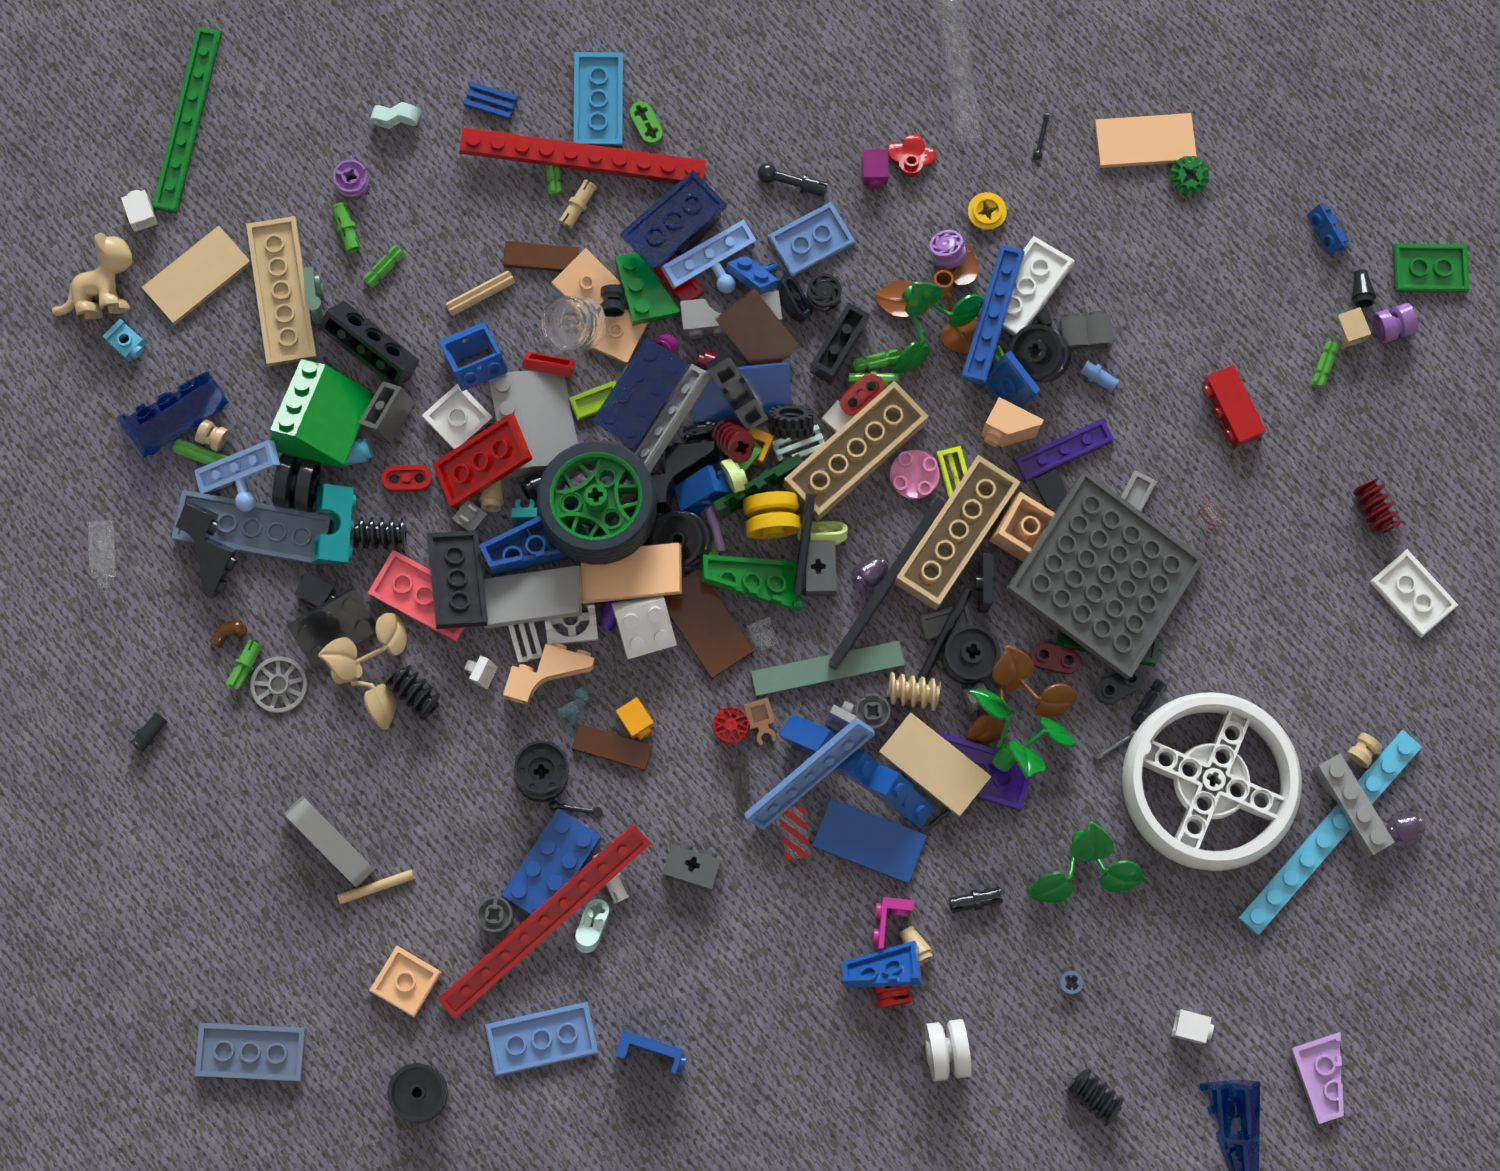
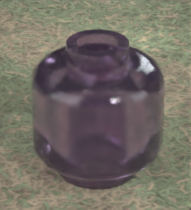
M868 556L852 569L851 581L854 587L861 593L873 594L889 570L888 565L880 558Z
M1410 811L1390 817L1385 826L1395 842L1392 845L1398 848H1405L1422 841L1423 832L1426 829L1423 819Z

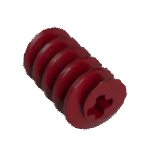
M730 418L720 420L716 423L710 435L711 441H714L716 446L734 462L743 463L750 459L755 447V439L735 420Z
M1379 478L1369 481L1353 491L1354 496H1361L1357 503L1365 505L1361 510L1362 513H1371L1365 520L1367 523L1375 522L1370 527L1371 532L1379 531L1376 535L1385 533L1402 523V520H1393L1398 512H1389L1388 509L1394 503H1385L1384 500L1389 496V493H1380L1385 484L1377 485L1376 482Z

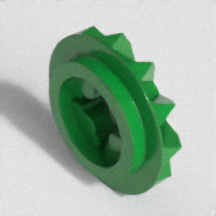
M1184 156L1173 164L1170 171V180L1178 192L1185 195H1194L1202 191L1207 185L1209 169L1205 165L1204 160L1196 156ZM1197 168L1194 174L1195 181L1190 179L1184 183L1183 181L1187 175L1184 171H1191Z

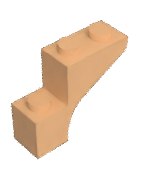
M553 642L552 646L545 644L537 673L533 672L534 668L519 664V667H511L503 693L504 699L529 706L534 692L540 685L550 680L590 672L594 668L595 658L591 657V653L577 649L576 652L566 650L567 646Z

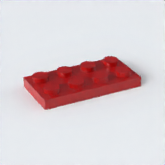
M508 414L432 464L449 506L457 508L533 458L515 415Z

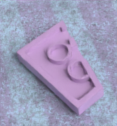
M1341 1032L1290 1048L1317 1124L1344 1116L1343 1084L1341 1083L1342 1057L1340 1056Z

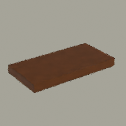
M699 568L682 578V594L663 596L670 618L711 679L754 652V649L710 584L701 582V571Z

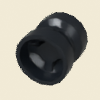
M616 284L602 286L600 297L603 299V302L600 304V313L606 317H620L624 315L625 304L622 300L625 298V288Z

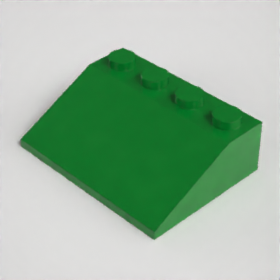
M301 359L271 426L270 440H274L277 452L344 468L361 428L358 422L370 404L373 393L325 364Z

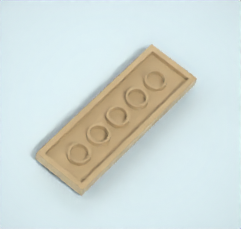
M292 216L246 224L267 366L300 362L301 359H317L311 313L306 306L304 266L296 217Z

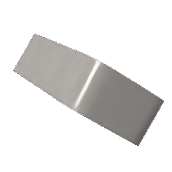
M303 796L284 813L356 888L375 870Z

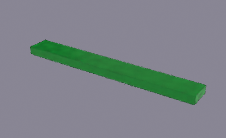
M202 27L196 28L152 208L155 210L178 213L222 35L221 31Z

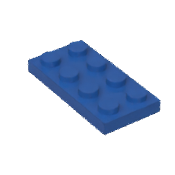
M558 808L501 896L531 915L580 871L601 839V835Z

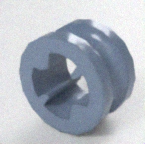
M1068 971L1061 975L1059 987L1063 993L1073 995L1082 989L1083 979L1079 973ZM1069 976V979L1072 976L1077 979L1075 981L1077 986L1075 990H1073V987L1070 990L1065 987L1067 984L1065 978Z

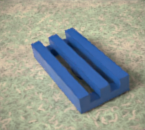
M471 82L463 105L510 120L518 98L516 95ZM474 91H478V92H482V93H485V94H488V95H491V96H494V97H498V98H501V99L510 101L511 103H508V102H505V101H501V100H498V99H495V98H492V97H489V96H485V95L476 93V92H474ZM474 98V99H477V100H480V101H483V102H487V103H490V104H493V105H496V106H499V107H503V108L508 109V111L506 112V111L499 110V109H496V108H493V107H490V106H486V105H483V104H480V103L471 101V99Z

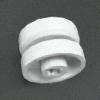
M963 1019L948 1021L946 1037L944 1029L939 1022L925 1024V1050L933 1081L948 1079L950 1074L949 1063L956 1078L971 1077L970 1050Z

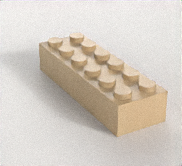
M893 381L785 477L783 487L788 492L797 494L798 502L803 508L806 494L816 495L813 518L818 522L926 425L929 416Z
M978 455L896 577L894 584L937 611L1016 492L1020 481Z

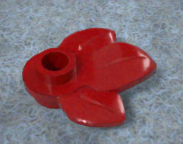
M918 134L908 135L904 139L903 144L890 142L888 145L890 159L899 164L901 172L907 177L917 176L924 166L931 165L936 158V150L925 148L923 138Z

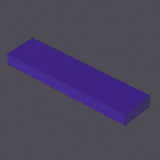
M1102 418L1014 459V462L1024 482H1027L1114 442V438Z

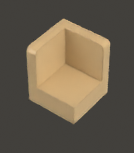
M1361 307L1337 316L1343 331V336L1340 338L1343 348L1364 342L1371 335Z

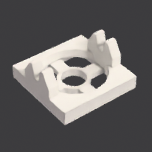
M583 603L589 612L578 616V620L574 625L565 624L563 618L545 620L548 645L552 646L553 642L564 645L598 641L594 603ZM589 620L586 629L581 634L576 635L575 627L579 625L580 621ZM562 624L568 628V636L558 633L553 625Z

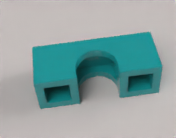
M322 484L317 487L315 513L328 515L333 521L334 529L331 535L319 534L313 537L311 562L341 566L348 563V560L351 559L353 548L349 543L350 535L353 534L354 520H351L352 510H354L356 505V496L353 495L354 487Z

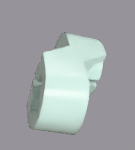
M404 102L392 108L376 105L374 106L370 121L377 126L387 129L394 127L400 122L417 126L421 110Z
M602 899L591 900L583 912L575 934V946L581 952L589 953L594 951L601 940L609 917V905Z

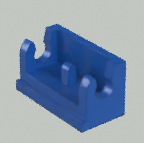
M707 465L674 486L680 511L701 513L712 506L713 502L731 493L732 491L728 486L724 471L720 470L717 472L718 480L713 466Z

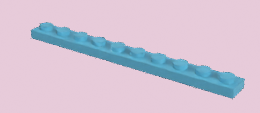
M1404 730L1398 733L1357 780L1371 804L1376 801L1422 748ZM1338 803L1238 917L1256 935L1263 931L1351 829L1349 821Z

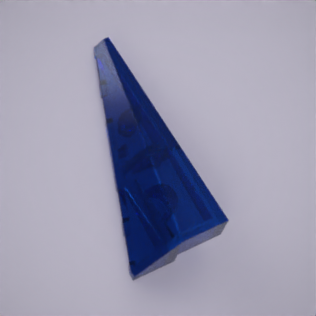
M1228 1080L1200 1083L1201 1091H1207L1211 1103L1207 1107L1209 1115L1215 1114L1219 1126V1131L1216 1132L1228 1170L1259 1171L1260 1081Z

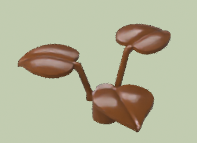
M972 245L965 246L967 256L959 266L946 269V266H941V268L937 266L933 284L938 285L942 289L941 297H946L949 312L953 311L951 301L953 283L957 286H967L977 278L978 264ZM906 280L892 281L875 293V300L882 310L893 317H911L905 312L906 303L902 299V294L908 287L912 286V283ZM973 319L969 324L959 328L951 327L949 323L945 324L940 333L943 345L953 352L968 354L977 326L976 321Z
M1006 645L1001 658L995 664L992 671V677L998 683L999 696L1003 700L1005 688L1007 690H1015L1021 684L1036 701H1039L1034 709L1042 717L1057 716L1068 710L1075 703L1077 695L1066 684H1054L1046 688L1041 696H1038L1023 680L1034 671L1033 660L1023 651ZM986 713L974 722L965 739L977 744H988L998 741L1004 727V720H999Z

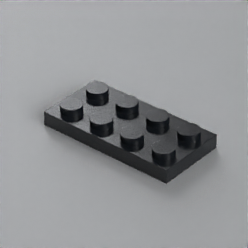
M478 530L427 533L436 629L487 626L488 618Z

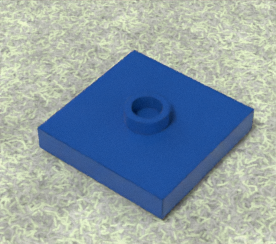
M1011 351L1004 354L990 370L986 386L997 400L1000 397L1022 409L1040 392L1039 387Z

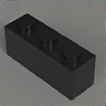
M848 302L812 361L810 373L832 384L866 328L870 314Z

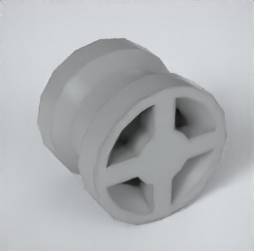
M982 681L976 683L975 687L971 689L967 687L962 690L963 696L973 713L978 711L981 705L974 696L968 693L976 689L987 690Z

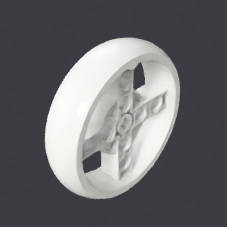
M1208 692L1174 699L1156 709L1145 719L1129 743L1123 764L1122 787L1125 804L1134 825L1154 849L1168 859L1190 868L1223 871L1253 863L1268 854L1279 844L1296 817L1301 799L1302 777L1295 748L1288 735L1273 717L1245 699L1224 693ZM1196 713H1218L1224 715L1214 742L1197 745L1185 754L1154 741L1165 727L1184 716ZM1248 726L1266 742L1275 758L1280 775V795L1250 783L1248 768L1243 759L1237 754ZM1225 730H1233L1236 734V740L1227 739ZM1216 752L1225 754L1227 758L1226 764H1221L1216 760ZM1159 755H1166L1170 760V765L1167 767L1162 766L1158 760ZM1183 765L1192 767L1194 771L1193 777L1184 775L1182 771ZM1143 767L1174 780L1176 795L1181 804L1186 808L1175 837L1170 835L1159 824L1148 806L1143 789ZM1211 776L1215 777L1214 782L1217 783L1213 786L1209 785L1210 780L1207 779ZM1232 785L1239 787L1241 790L1239 798L1234 797L1230 793ZM1255 796H1261L1264 799V808H1259L1255 805ZM1197 799L1206 800L1208 803L1206 811L1198 808ZM1240 808L1270 821L1262 833L1240 847L1224 851L1199 849L1211 819L1228 817ZM1188 822L1197 824L1199 828L1197 834H1192L1188 831Z

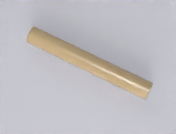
M411 869L338 894L337 897L341 905L414 880L415 878Z

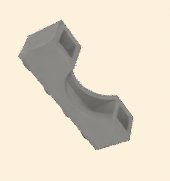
M779 291L766 292L760 295L782 322ZM705 299L680 301L683 337L689 336L690 339H699L704 334H713L718 337L727 335L715 320L720 313L713 310Z
M1341 753L1312 770L1325 792L1335 799L1345 813L1351 826L1352 836L1365 858L1395 843Z

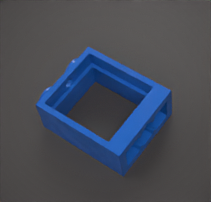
M485 322L439 341L445 359L461 391L508 372L501 352ZM489 348L491 355L461 368L457 367L455 362Z

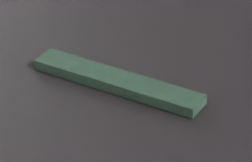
M900 641L851 650L837 670H833L828 666L832 655L751 671L755 695L760 697L904 667L905 662Z

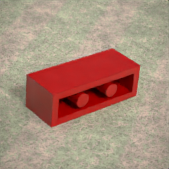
M1229 366L1205 378L1202 386L1203 393L1207 399H1211L1214 405V416L1218 421H1222L1225 427L1224 435L1228 443H1233L1234 448H1237L1262 437L1266 429L1235 366Z

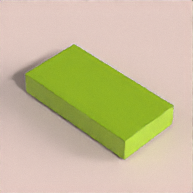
M615 380L569 397L578 422L624 405Z

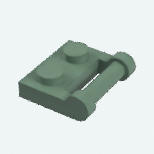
M313 267L303 268L306 306L311 311L313 322L320 325L325 315V311L321 309V298H325L324 284L321 283V277L316 275Z

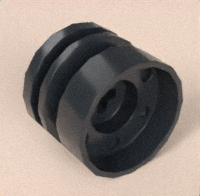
M538 740L528 743L520 749L515 758L514 776L517 789L524 797L533 802L544 803L556 799L563 793L568 782L566 754L559 746L550 741ZM540 769H544V779H539V775H537Z

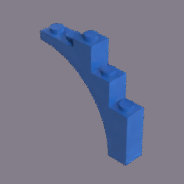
M791 714L778 735L793 748L812 756L836 734L825 727ZM856 750L834 769L872 793L919 829L923 827L934 809L930 803L913 789V785L900 773L878 764L863 750Z

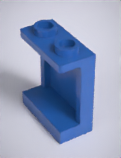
M622 1031L615 1052L616 1058L626 1061L630 1046L673 1059L674 1063L670 1076L676 1077L677 1072H683L687 1057L683 1056L684 1049L632 1032Z

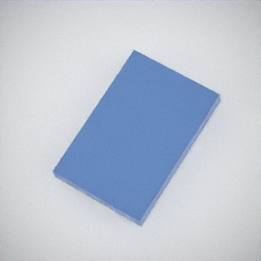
M832 202L823 205L767 236L789 275L792 277L805 272L856 243Z

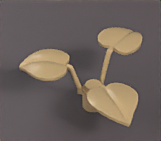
M385 613L376 622V635L383 644L381 648L356 659L357 648L349 638L342 637L328 643L318 654L330 667L331 676L335 683L344 684L351 682L352 686L359 685L370 689L364 695L365 706L372 719L382 730L388 729L394 717L396 709L395 697L392 691L384 684L375 687L373 683L358 681L362 675V667L359 663L384 652L386 649L393 656L403 652L407 643V633L402 620L396 613Z

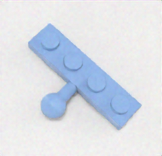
M743 219L664 264L661 269L674 289L711 268L717 277L716 285L718 290L728 294L734 291L736 280L732 275L725 273L719 262L751 245L756 239Z
M267 440L194 471L200 493L208 494L236 483L238 495L235 498V505L239 510L247 512L254 508L256 500L254 495L248 492L245 479L280 465L274 440Z

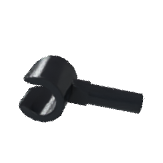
M1042 312L1035 317L1031 325L1042 324L1048 327L1052 324V319L1047 313Z

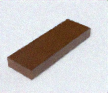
M506 241L503 266L562 272L579 255V247Z
M582 724L578 726L572 745V750L646 771L653 745Z

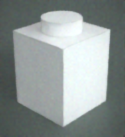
M145 190L131 191L127 196L121 198L134 232L158 224Z
M1182 1009L1178 1010L1171 1036L1198 1044H1205L1207 1039L1210 1040L1213 1034L1214 1025L1210 1024L1212 1017Z

